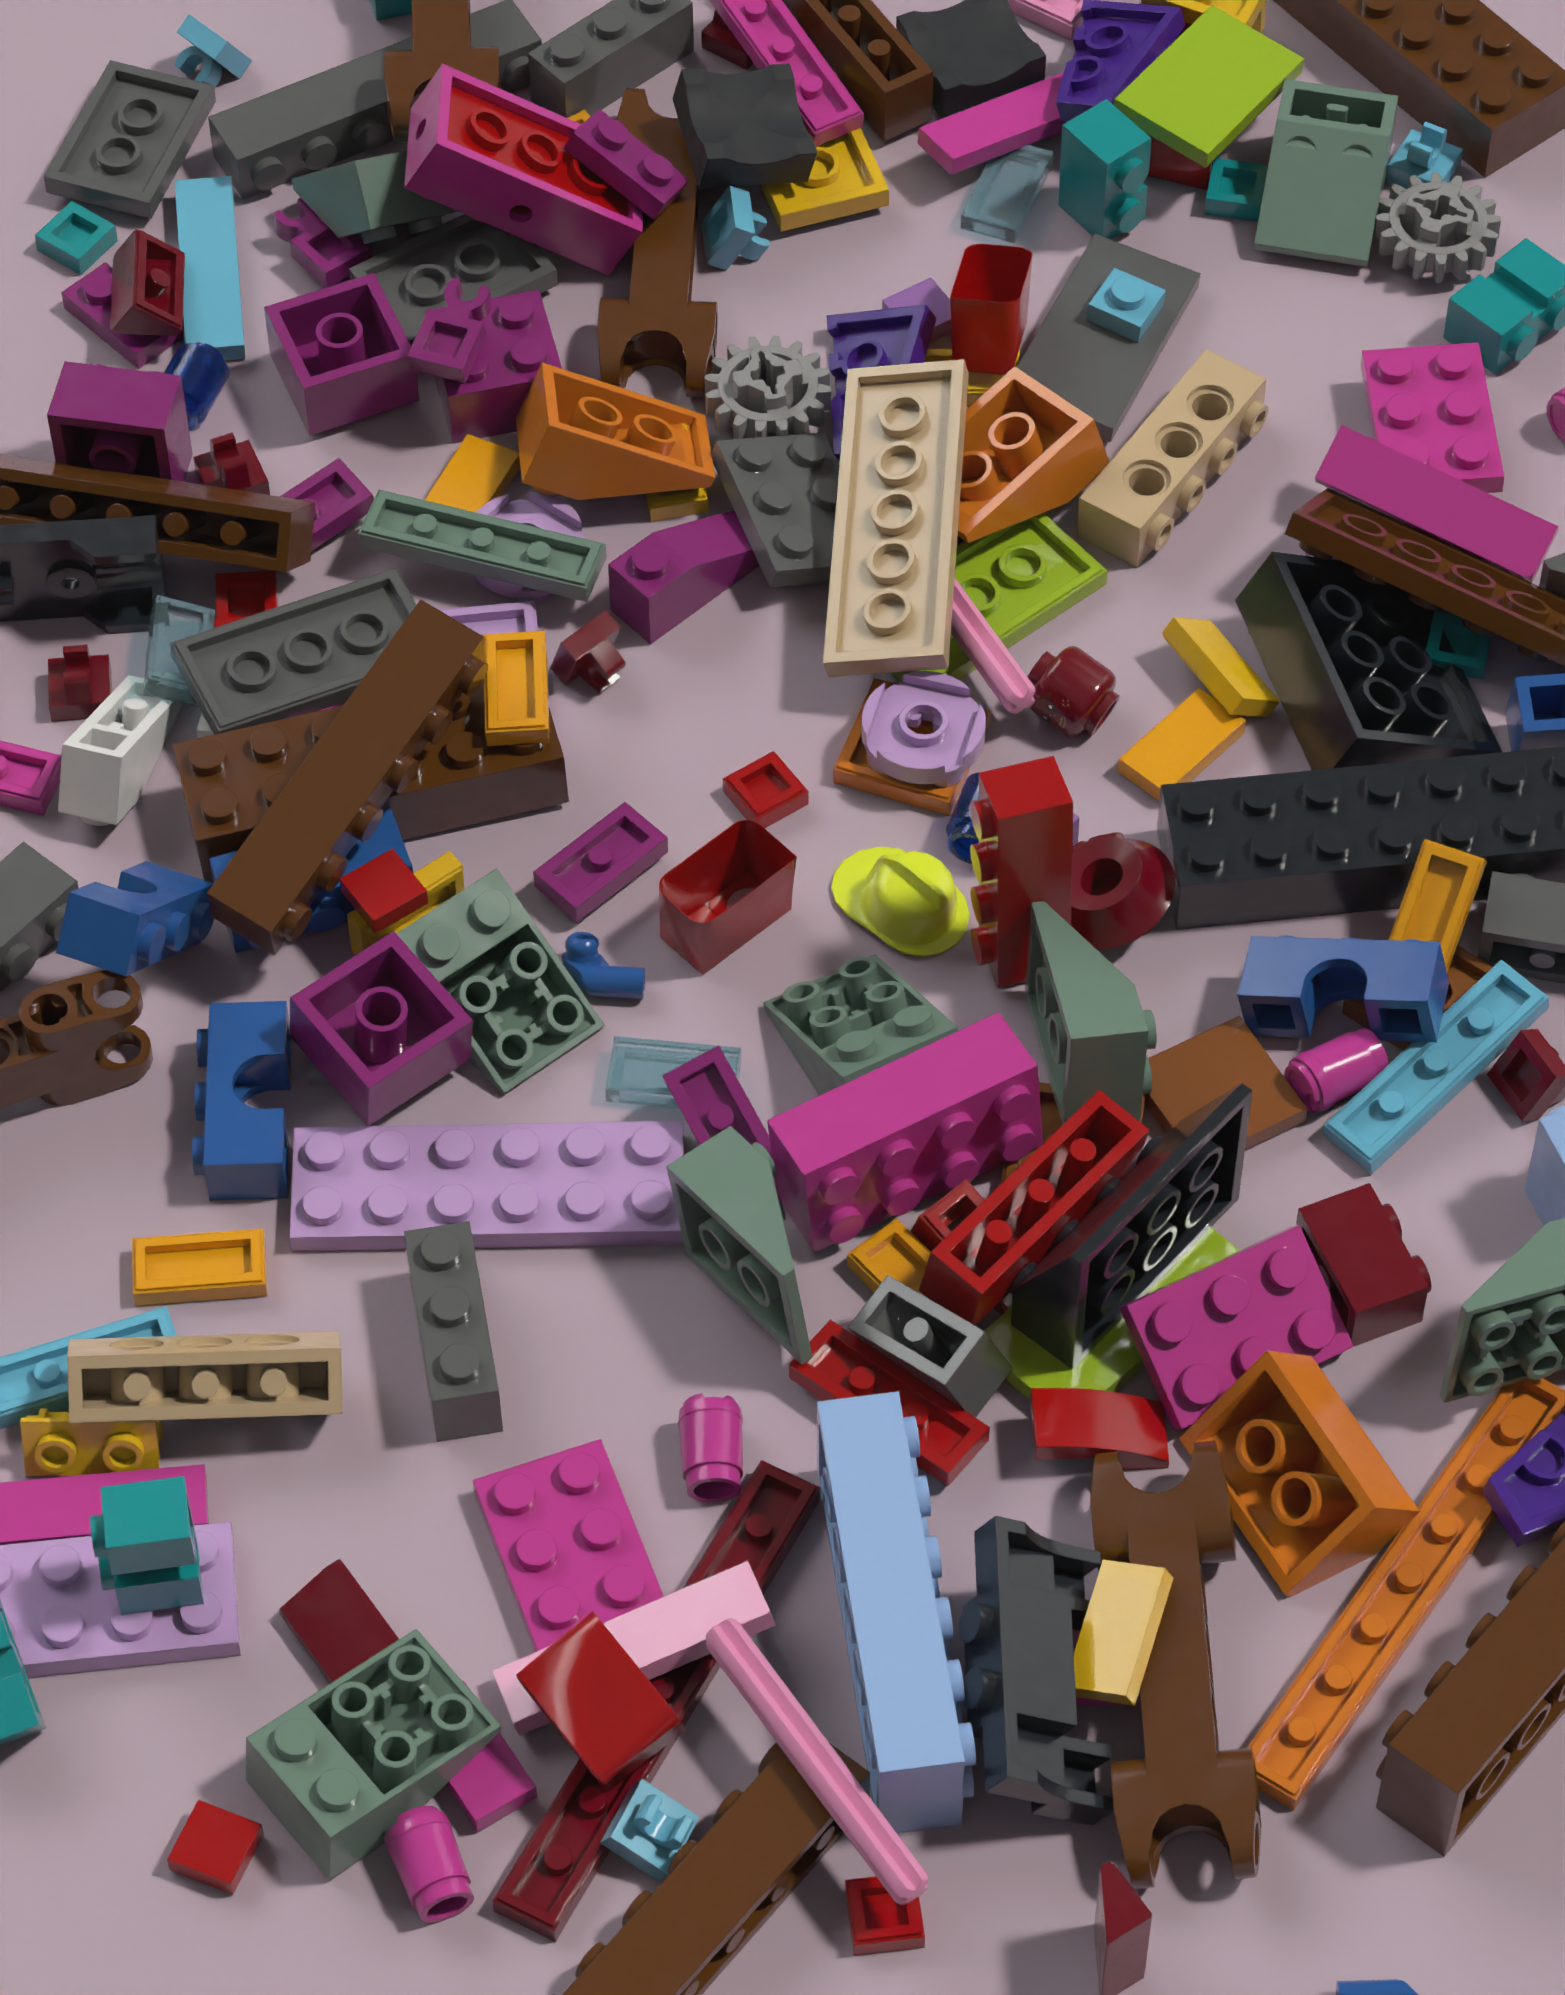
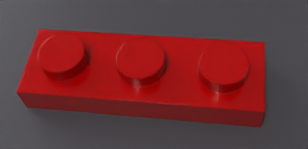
M831 1319L809 1342L813 1358L804 1364L799 1363L794 1358L789 1364V1378L822 1401L899 1391L903 1417L915 1416L920 1441V1457H916L917 1466L947 1487L989 1441V1426Z

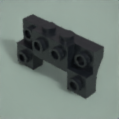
M994 1516L974 1531L977 1596L963 1605V1612L959 1622V1635L962 1642H964L965 1653L963 1704L967 1708V1722L971 1723L973 1737L983 1739L985 1792L1031 1801L1032 1814L1092 1826L1114 1812L1113 1797L1096 1794L1095 1769L1111 1759V1745L1063 1735L1077 1726L1072 1629L1081 1630L1090 1602V1600L1085 1599L1084 1576L1101 1565V1552L1053 1541L1032 1530L1025 1522Z

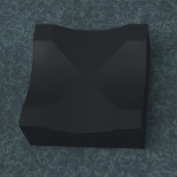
M964 0L939 11H911L896 16V29L933 70V106L941 119L1045 79L1046 55L1039 44L1032 41L1022 30L1009 6L1008 0Z
M772 64L759 70L740 74H717L701 68L681 69L672 100L698 188L808 182L817 156V150L813 137L806 130L800 114L795 79L790 64Z

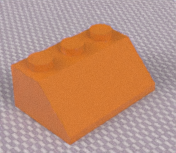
M1267 1350L1179 1438L1191 1456L1195 1442L1215 1440L1228 1487L1233 1519L1285 1596H1294L1374 1556L1420 1512L1312 1356Z

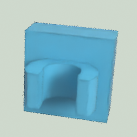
M190 14L177 30L179 35L194 46L187 47L178 55L175 66L190 77L195 68L203 63V68L196 76L195 81L214 85L215 88L222 77V66L240 79L252 62L249 57Z
M1425 122L1422 127V133L1412 129L1387 165L1385 181L1408 189L1409 176L1416 175L1423 183H1428L1432 173L1438 172L1442 182L1449 183L1461 166L1463 149L1445 142L1447 136L1446 129Z
M729 186L701 221L706 263L708 265L727 270L739 254L749 260H759L770 246L769 240L758 237L759 233L767 225V220L762 215L752 212L750 193L748 191Z
M640 1779L629 1788L600 1843L650 1877L660 1881L669 1876V1865L679 1849L687 1842L699 1816L644 1779Z

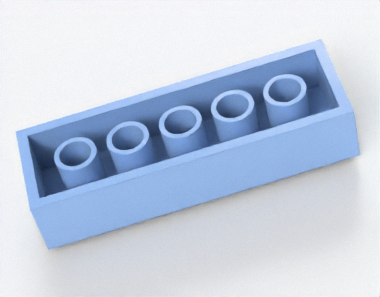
M899 1391L817 1402V1473L821 1487V1497L866 1766L870 1772L872 1801L896 1833L961 1825L963 1798L974 1797L971 1765H976L971 1723H962L960 1702L964 1701V1684L959 1659L951 1660L949 1639H953V1624L948 1597L940 1598L938 1578L942 1577V1564L937 1536H929L927 1517H931V1503L928 1482L925 1475L918 1476L916 1457H920V1441L915 1416L903 1417Z

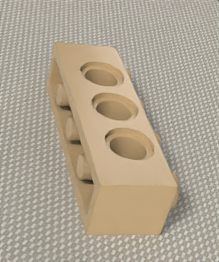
M1206 349L1079 497L1077 537L1135 567L1141 564L1152 549L1156 551L1162 549L1173 531L1176 520L1184 511L1190 513L1198 506L1204 495L1207 483L1216 473L1223 475L1232 464L1238 446L1247 436L1255 437L1263 427L1269 410L1268 406L1264 404L1267 378Z
M339 1331L69 1339L67 1354L69 1423L343 1414L342 1359Z

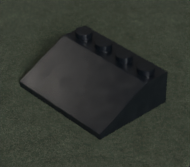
M1271 552L1235 599L1248 632L1253 639L1311 770L1502 752L1463 669L1453 664H1449L1443 669L1432 663L1426 649L1434 611L1422 608L1411 602L1407 597L1408 592L1389 583L1386 585L1369 583L1354 574L1353 566L1341 560H1325L1311 556ZM1443 629L1439 651L1455 653Z
M1241 1083L1182 1119L1164 1138L1159 1135L1153 1137L1139 1154L1136 1166L1122 1180L1119 1177H1115L1105 1185L1096 1199L1094 1209L1081 1222L1077 1219L1070 1221L1058 1234L1052 1251L1039 1264L1030 1262L1019 1272L1010 1289V1294L1012 1295L1011 1325L1073 1370L1121 1321L1123 1316L1119 1307L1146 1295L1238 1201L1252 1089Z

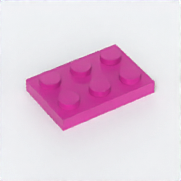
M1479 342L1362 350L1361 372L1373 439L1486 493L1503 492L1504 471Z
M1300 1225L1289 1227L1119 1307L1173 1430L1183 1429L1195 1423L1267 1350L1312 1356L1316 1363L1319 1364L1354 1347Z
M601 1439L473 1479L476 1500L534 1652L551 1646L591 1611L604 1623L664 1597Z

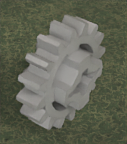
M1438 172L1432 173L1428 183H1423L1416 175L1409 176L1408 189L1393 184L1390 188L1389 198L1380 199L1375 221L1374 238L1380 240L1378 252L1381 256L1394 254L1392 268L1398 270L1406 265L1413 267V279L1418 280L1423 276L1424 272H1431L1436 283H1442L1445 273L1452 272L1459 280H1463L1466 278L1467 266L1481 271L1484 269L1486 257H1494L1499 238L1501 216L1494 215L1496 207L1494 199L1481 201V186L1476 185L1468 190L1462 188L1461 176H1455L1449 184L1442 182Z
M754 336L749 337V349L742 351L739 347L731 344L727 346L728 360L716 357L712 360V374L705 375L704 379L707 416L715 417L716 430L719 433L732 428L733 439L809 434V425L822 428L825 424V411L831 410L829 368H820V355L817 352L802 356V342L796 341L789 348L781 347L780 337L773 336L769 345L761 346Z

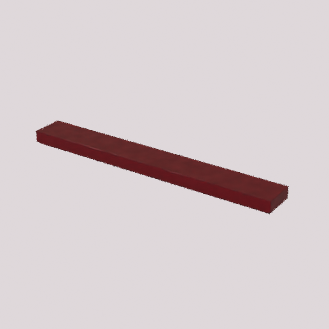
M761 1460L683 1588L748 1561L764 1595L820 1502L821 1487ZM708 1654L649 1681L673 1709L685 1727L718 1672L720 1665L711 1654ZM678 1737L608 1791L603 1789L579 1758L492 1900L493 1912L556 1942L610 1852V1849L600 1842L629 1788L640 1779H644L651 1784Z

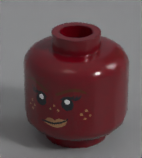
M1069 646L1063 649L1056 657L1046 651L1027 676L1035 686L1033 696L1036 701L1030 709L1068 737H1077L1084 731L1094 735L1108 718L1120 698V695L1114 692L1116 677L1113 672L1076 646Z

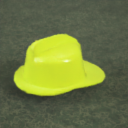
M874 847L860 850L844 859L834 872L831 890L836 905L848 917L875 934L885 944L903 954L918 957L942 954L956 946L967 931L970 913L966 899L955 886L949 870L940 860L930 854L917 851L906 852L899 848Z

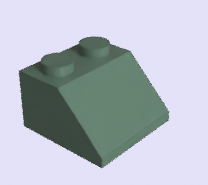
M407 150L355 160L291 179L294 191L338 238L361 234L363 244L397 237L395 226L404 224L408 226L409 235L429 231L442 225L441 216L459 212L436 201L423 198L419 194L404 188Z

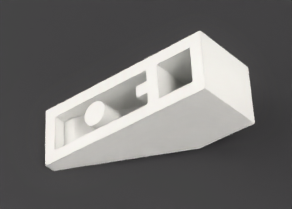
M128 675L62 744L58 812L79 816L81 821L90 825H117L139 801L185 700L186 688Z

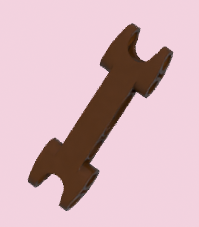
M412 0L413 50L384 51L387 112L394 144L408 143L411 107L442 64L501 89L498 46L471 47L470 0Z
M627 88L621 101L617 120L627 128L628 132L652 151L668 159L673 167L687 177L689 181L681 194L654 220L643 212L642 233L634 242L629 299H600L597 326L600 378L602 382L625 388L628 378L635 371L646 366L659 365L669 367L681 376L687 398H705V375L712 374V360L716 357L717 302L691 301L700 188L697 185L678 118L664 117L654 112L648 105L645 89Z
M108 970L68 978L30 992L22 1000L19 1014L0 1019V1108L38 1096L50 1105H73L105 1095L142 1078L151 1067L153 1054L150 1038L146 1032L132 1025L140 1017L143 1009L141 989L135 978ZM108 991H122L130 996L129 1001L118 1008H106L96 1003L97 999ZM120 1045H135L141 1050L134 1060L127 1063H115L107 1059L110 1052Z
M1215 1440L1195 1442L1189 1471L1183 1481L1174 1488L1160 1493L1144 1492L1133 1487L1124 1476L1118 1451L1097 1453L1093 1465L1090 1501L1095 1551L1101 1552V1564L1102 1560L1163 1567L1174 1578L1140 1687L1145 1758L1111 1762L1114 1814L1132 1888H1154L1160 1854L1166 1844L1178 1835L1188 1832L1207 1833L1222 1843L1227 1850L1232 1864L1234 1879L1257 1877L1262 1823L1253 1748L1219 1750L1203 1564L1236 1561V1544L1228 1487Z

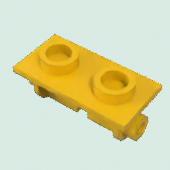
M40 1408L38 1415H27L26 1418L20 1419L25 1476H79L161 1468L158 1442H162L163 1420L69 1423V1412H49L48 1408Z

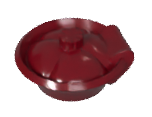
M1120 832L1098 835L1090 838L1087 842L1080 841L1073 845L1071 926L1095 949L1106 950L1128 944L1146 934L1159 922L1171 903L1175 889L1173 867L1170 860L1160 849L1141 840L1125 839Z

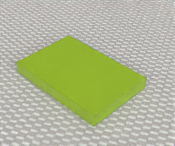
M1211 5L1114 99V106L1141 130L1206 168L1283 92L1285 79L1295 80L1302 73L1305 58Z

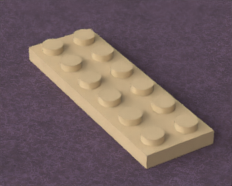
M964 359L853 368L847 371L823 665L828 677L948 669L969 378Z

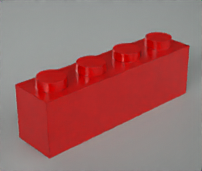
M1054 756L980 772L979 800L970 803L971 819L979 839V843L973 844L970 847L974 873L979 881V886L971 887L970 890L973 911L979 923V927L971 929V943L977 963L980 966L988 964L997 988L1025 982L1031 902L1044 901L1071 926L1074 802Z
M1099 1089L931 1251L918 1291L928 1299L976 1326L1010 1293L1013 1281L1030 1262L1039 1264L1052 1251L1055 1239L1070 1221L1077 1219L1081 1222L1094 1209L1096 1199L1105 1185L1115 1177H1119L1122 1180L1136 1166L1138 1156L1144 1147L1150 1130Z

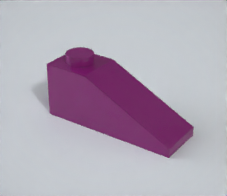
M735 510L655 531L608 564L610 610L651 645L759 567L758 560Z

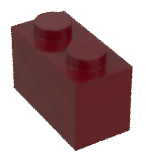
M1370 1183L1298 1208L1296 1225H1300L1353 1346L1422 1322L1427 1293L1431 1292L1432 1289L1428 1269L1418 1255L1411 1257L1402 1241V1229L1395 1210L1388 1203L1381 1204Z

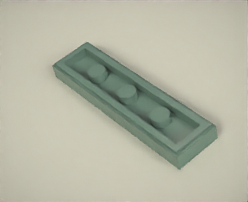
M378 489L358 532L359 547L584 602H588L607 557L606 544L380 489Z

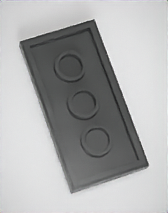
M1094 234L1017 368L1093 418L1101 439L1111 442L1198 289L1201 273ZM1113 268H1117L1166 290L1162 309L1138 343L1086 320L1088 304Z
M394 568L171 642V657L213 734H219L317 712L346 702L417 604L398 571Z

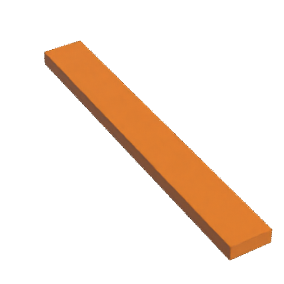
M1544 1378L1538 1380L1528 1379L1501 1387L1417 1506L1420 1512L1400 1530L1247 1748L1252 1747L1254 1752L1259 1791L1289 1809L1295 1810L1497 1520V1514L1482 1492L1488 1479L1540 1430L1544 1431L1565 1411V1390Z

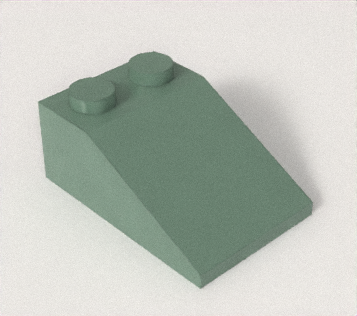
M1044 901L1031 902L1025 997L1061 1123L1063 1125L1099 1089L1140 1122L1142 1095L1151 1094L1152 1091L1151 1067L1146 1054L1147 1049H1155L1157 1043L1153 1012L1151 1010H1142L1135 984Z
M729 1126L666 1166L685 1252L699 1268L799 1363L804 1364L813 1357L795 1269L783 1222L786 1220V1213L777 1197L773 1179L777 1175V1169L772 1157L758 1142L750 1144L735 1129Z

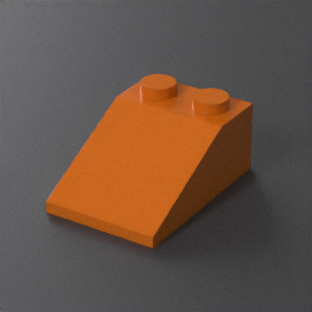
M543 362L541 363L516 417L522 483L530 485L534 490L544 495L556 496L559 494L575 500L711 487L715 479V472L705 414ZM682 423H686L688 431L683 427Z
M1014 366L966 409L958 536L970 543L1069 503L1109 463L1095 420Z

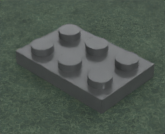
M110 60L44 175L46 193L152 219L216 102L214 85Z
M466 214L349 268L350 280L375 273L411 346L424 320L425 311L429 308L447 307L444 290L452 278H458L461 281L463 289L461 301L473 300L477 296L481 285L489 287L491 298L539 290L542 293L558 285L557 269L536 244L526 242L520 237L485 222L477 221Z
M824 433L716 441L712 451L713 465L769 587L830 582L839 464Z

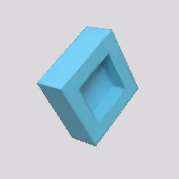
M1113 268L1088 304L1086 320L1138 343L1162 309L1166 290L1117 268Z

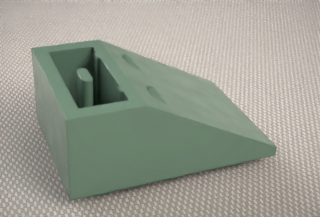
M1285 79L1267 169L1254 250L1367 267L1374 236L1376 215L1378 214L1379 201L1382 196L1392 147L1398 96Z
M497 868L396 933L473 1020L471 1058L469 1061L501 1095L605 1026Z
M876 954L869 957L851 959L842 964L837 971L811 982L805 981L793 984L783 994L763 1002L767 1015L819 1096L959 1031L958 1027Z
M1565 1218L1546 1223L1462 1304L1439 1395L1444 1403L1471 1395L1482 1396L1496 1388L1528 1379H1542L1553 1372L1565 1369Z
M415 1629L246 1737V1781L330 1880L385 1844L384 1837L386 1831L398 1822L397 1816L410 1809L424 1806L501 1731V1724L423 1635Z

